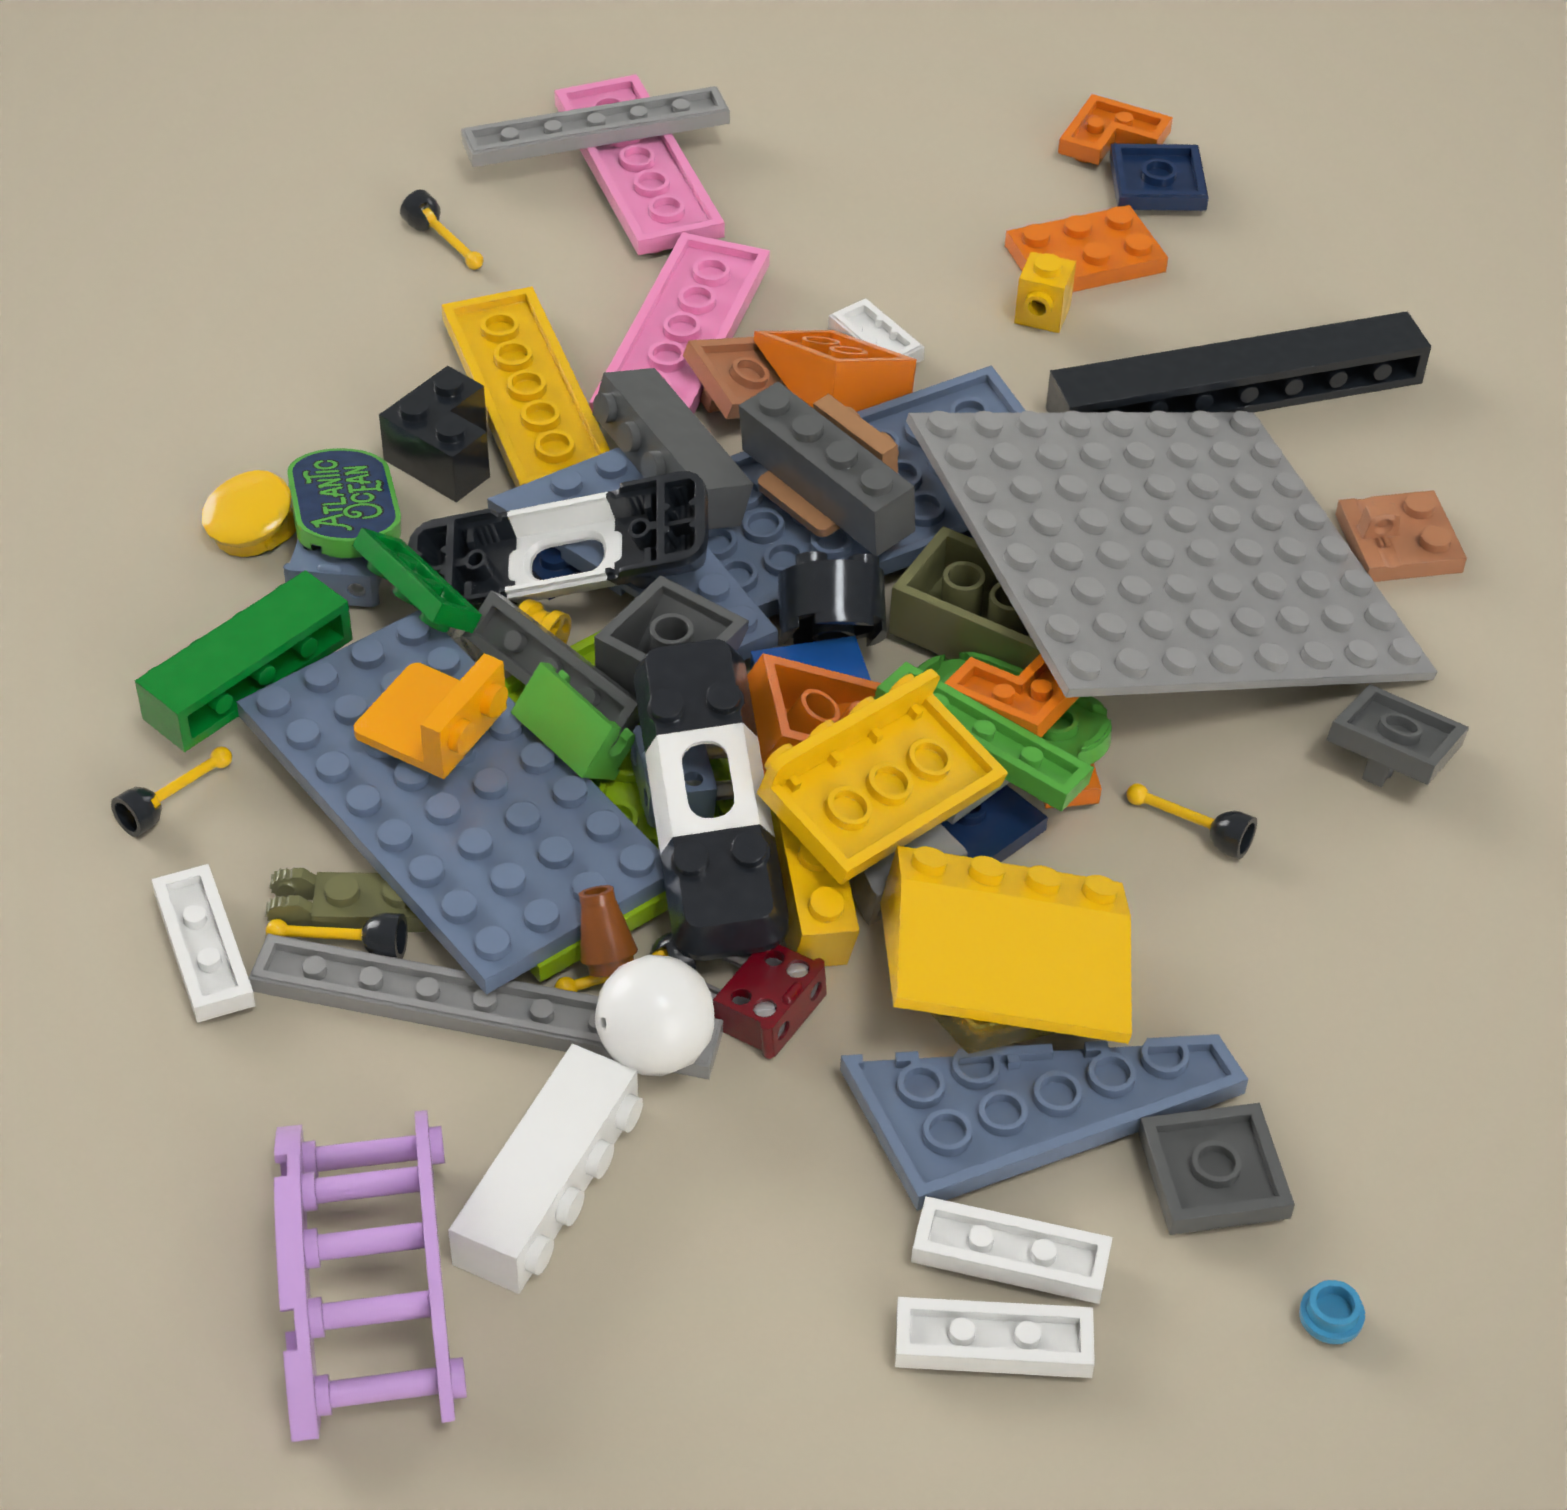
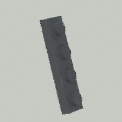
M490 591L478 610L482 616L473 633L465 631L462 636L485 654L502 660L504 669L525 685L529 682L540 662L550 663L557 669L556 673L564 670L571 677L570 685L610 721H615L622 728L619 735L625 728L633 732L640 722L636 697L506 597Z

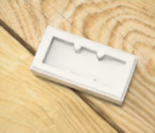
M866 298L829 315L828 329L835 330L917 359L916 363L924 360L925 347Z

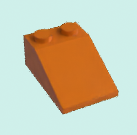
M835 330L754 331V342L786 387L812 408L814 402L827 394H830L846 407H851L858 412L913 393L917 359Z
M763 653L747 674L764 775L767 771L764 764L775 750L787 743H790L793 747L808 738L817 726L826 720L831 719L835 723L848 716L860 701L869 696L874 698L876 689L881 683Z

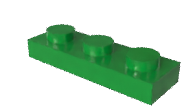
M361 528L352 546L368 560L366 565L368 570L390 581L395 586L393 593L398 598L416 606L422 612L419 618L425 624L441 632H448L450 628H455L473 633L482 616L474 606L402 539Z

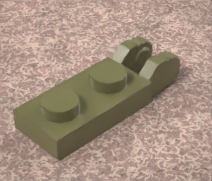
M280 868L279 871H274V874L271 875L269 889H272L271 893H275L276 896L274 899L270 898V902H267L265 917H268L267 921L282 919L287 925L362 929L366 921L376 914L402 913L407 919L408 932H426L428 930L379 873L317 872V875L305 868Z

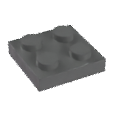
M1260 1103L1158 1115L1140 1119L1138 1134L1169 1235L1291 1219L1295 1204Z

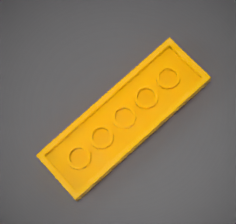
M533 286L441 304L443 322L466 375L484 385L486 420L515 487L610 451Z

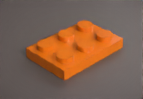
M1130 205L1112 207L1108 210L1084 215H1073L1065 219L1041 224H1030L1026 227L1006 231L1005 247L1021 270H1023L1031 251L1041 254H1054L1060 258L1076 261L1073 292L1164 273L1167 270L1168 256Z

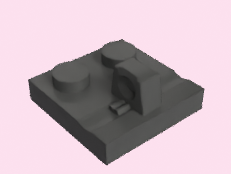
M1369 684L1333 721L1327 741L1368 758L1362 779L1374 785L1384 786L1387 778L1392 777L1394 770L1429 785L1436 774L1441 771L1463 745L1469 727Z

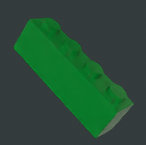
M304 570L136 679L135 686L142 719L185 753L239 716L236 701L334 653L352 641L348 601Z

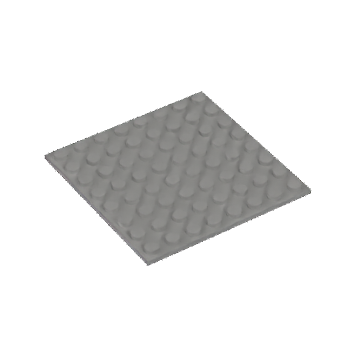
M933 411L931 413H909L906 422L1066 698L1434 680L1437 674L1436 669L1424 654L1420 645L1417 644L1402 623L1395 610L1385 599L1371 576L1368 575L1351 551L1349 545L1344 541L1327 517L1325 511L1317 503L1303 480L1298 476L1254 412L1153 411L1124 413L1121 411H1110L1108 413H1081L1067 411L1065 413H1037L1034 411H1023L1021 413H992L989 411H979L977 413H947L944 411Z

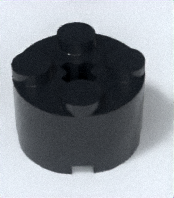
M803 552L795 556L796 565L788 567L779 573L780 641L784 644L790 637L793 638V645L856 636V639L866 637V646L868 647L878 644L886 638L884 571L879 566V557L877 555L855 554L847 559H828V555L824 552Z

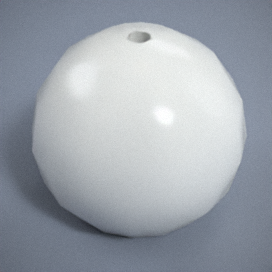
M646 955L619 966L605 981L598 997L595 1024L602 1044L614 1061L636 1069L637 1073L641 1075L665 1076L692 1065L711 1041L714 1030V1006L711 993L704 978L695 969L682 960L670 956Z

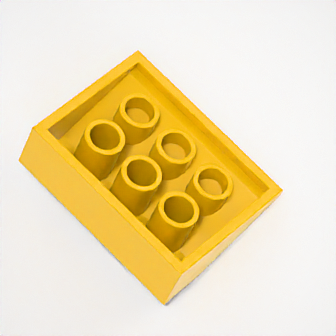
M897 845L880 901L893 1007L1129 1044L1132 1035L1131 914L1122 882L1113 881L1102 875H1089L1086 877L1057 872L1050 867L1042 865L1025 867L1001 863L988 856L971 858L943 853L933 847L911 848Z

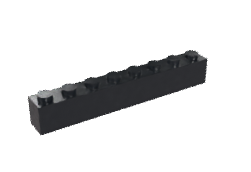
M1406 311L1050 370L1046 410L1048 413H1065L1067 411L1081 413H1108L1110 411L1136 413L1153 411L1259 412L1422 384L1431 345L1409 312Z

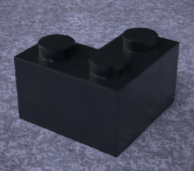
M447 365L379 414L384 460L457 503L490 478L484 385Z

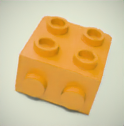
M484 653L461 680L422 663L408 665L355 722V738L364 744L445 779L506 710L508 689L505 687L504 663L502 660Z

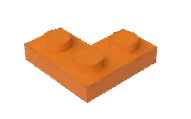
M1091 94L1060 137L1058 153L1072 157L1079 162L1099 165L1110 150L1111 144L1114 143L1163 144L1171 132L1173 117Z
M1041 654L1019 676L970 657L945 682L950 687L1039 737H1042L1079 698H1066Z

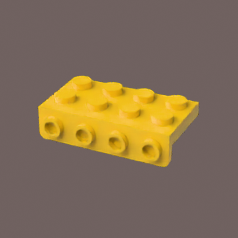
M932 668L916 677L911 673L903 676L891 687L888 693L876 700L872 696L863 699L851 710L848 716L835 723L831 719L824 721L801 743L794 747L790 743L779 747L769 756L764 764L767 771L757 791L758 796L840 885L894 853L897 845L905 846L1002 785L1008 774L1005 768L933 694L940 676Z

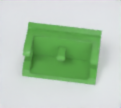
M540 662L511 713L581 778L615 780L620 772L618 768L634 743L635 734L628 728H625L619 735L622 728L615 721H610L576 691L570 685L571 677L564 670L556 673L557 669L550 663Z

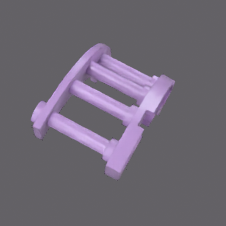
M427 1110L415 1111L416 1135L316 1147L315 1140L304 1142L302 1124L277 1127L274 1158L275 1164L280 1163L281 1176L274 1177L280 1312L294 1311L295 1331L285 1332L287 1351H283L291 1442L319 1439L321 1416L332 1415V1408L439 1394L441 1420L443 1423L455 1421L454 1399L467 1398L463 1357L450 1359L441 1270L433 1165L445 1163L441 1126L429 1127ZM418 1160V1166L319 1178V1172ZM420 1192L423 1222L318 1234L317 1228L307 1229V1212L318 1211V1204ZM425 1248L429 1290L323 1303L322 1297L311 1298L309 1269L321 1268V1261ZM428 1317L432 1319L436 1367L331 1381L329 1374L317 1375L314 1339L325 1337V1330Z

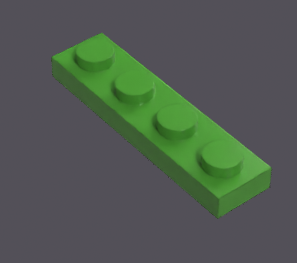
M905 662L877 687L874 699L876 700L888 693L891 687L903 676L911 673L916 677L924 671ZM939 680L933 694L1008 772L1005 780L1061 812L1089 784L1094 767Z

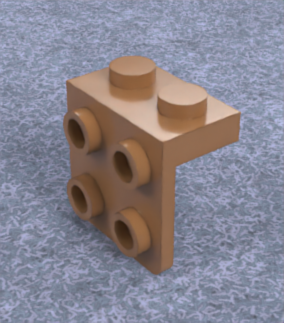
M830 394L813 403V409L898 473V445L887 433L878 431L863 420L853 408L846 407ZM770 471L765 472L758 478L759 491L816 536L826 537L840 529L833 521Z

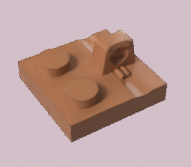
M754 337L688 340L683 357L704 386L700 401L709 413L721 411L726 419H739V405L777 381L786 387L754 342Z
M1434 490L1371 496L1365 499L1351 498L1338 500L1335 513L1351 551L1374 582L1463 573L1467 557Z

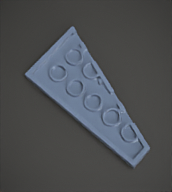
M620 447L490 497L487 499L489 509L500 513L618 490L620 483L644 477ZM596 540L554 547L561 551V559L581 572H588L597 568L604 556L603 544ZM708 547L705 563L700 569L665 577L749 620L748 630L738 649L743 660L751 657V651L778 646L777 628ZM632 583L607 587L620 596L627 592L635 598L645 590L636 587Z
M1219 1034L1147 1038L1142 1046L1109 1047L1106 1040L1084 1042L1083 1049L1053 1051L1052 1044L963 1048L958 1049L954 1056L919 1058L918 1051L895 1052V1060L863 1061L862 1054L841 1055L840 1061L842 1075L917 1211L923 1208L925 1196L941 1200L955 1198L1138 1132L1140 1119L1143 1117L1197 1111L1243 1095L1248 1083L1247 1076Z

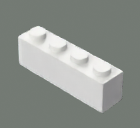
M571 1044L448 1229L453 1266L517 1294L521 1293L532 1274L540 1275L544 1271L554 1249V1239L563 1225L571 1226L575 1222L584 1202V1191L593 1177L600 1179L605 1174L613 1157L615 1142L622 1131L629 1133L640 1117L643 1099L638 1097L636 1069Z

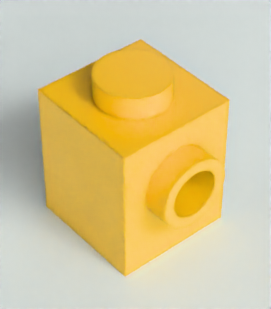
M1030 252L1018 281L1015 324L1060 333L1071 307L1076 261L1060 258L1054 254Z

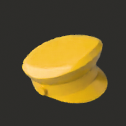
M253 470L236 475L221 484L208 497L202 509V525L208 536L215 540L219 549L227 554L239 557L260 555L287 541L296 532L293 512L290 507V489L283 478L270 471Z

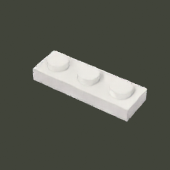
M209 864L152 879L154 894L197 1023L256 1006L253 990Z
M925 1196L912 1248L911 1262L1100 1304L1113 1237Z
M898 1297L895 1367L1092 1378L1095 1365L1093 1307Z

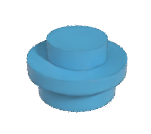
M1326 1280L1310 1288L1304 1294L1299 1308V1317L1305 1330L1317 1340L1329 1344H1343L1353 1340L1361 1332L1365 1321V1309L1358 1293L1350 1285L1338 1280Z

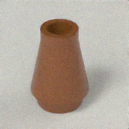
M600 885L582 890L578 894L581 904L580 962L587 965L590 976L610 977L619 966L634 960L633 955L638 952V948L618 905L613 886Z

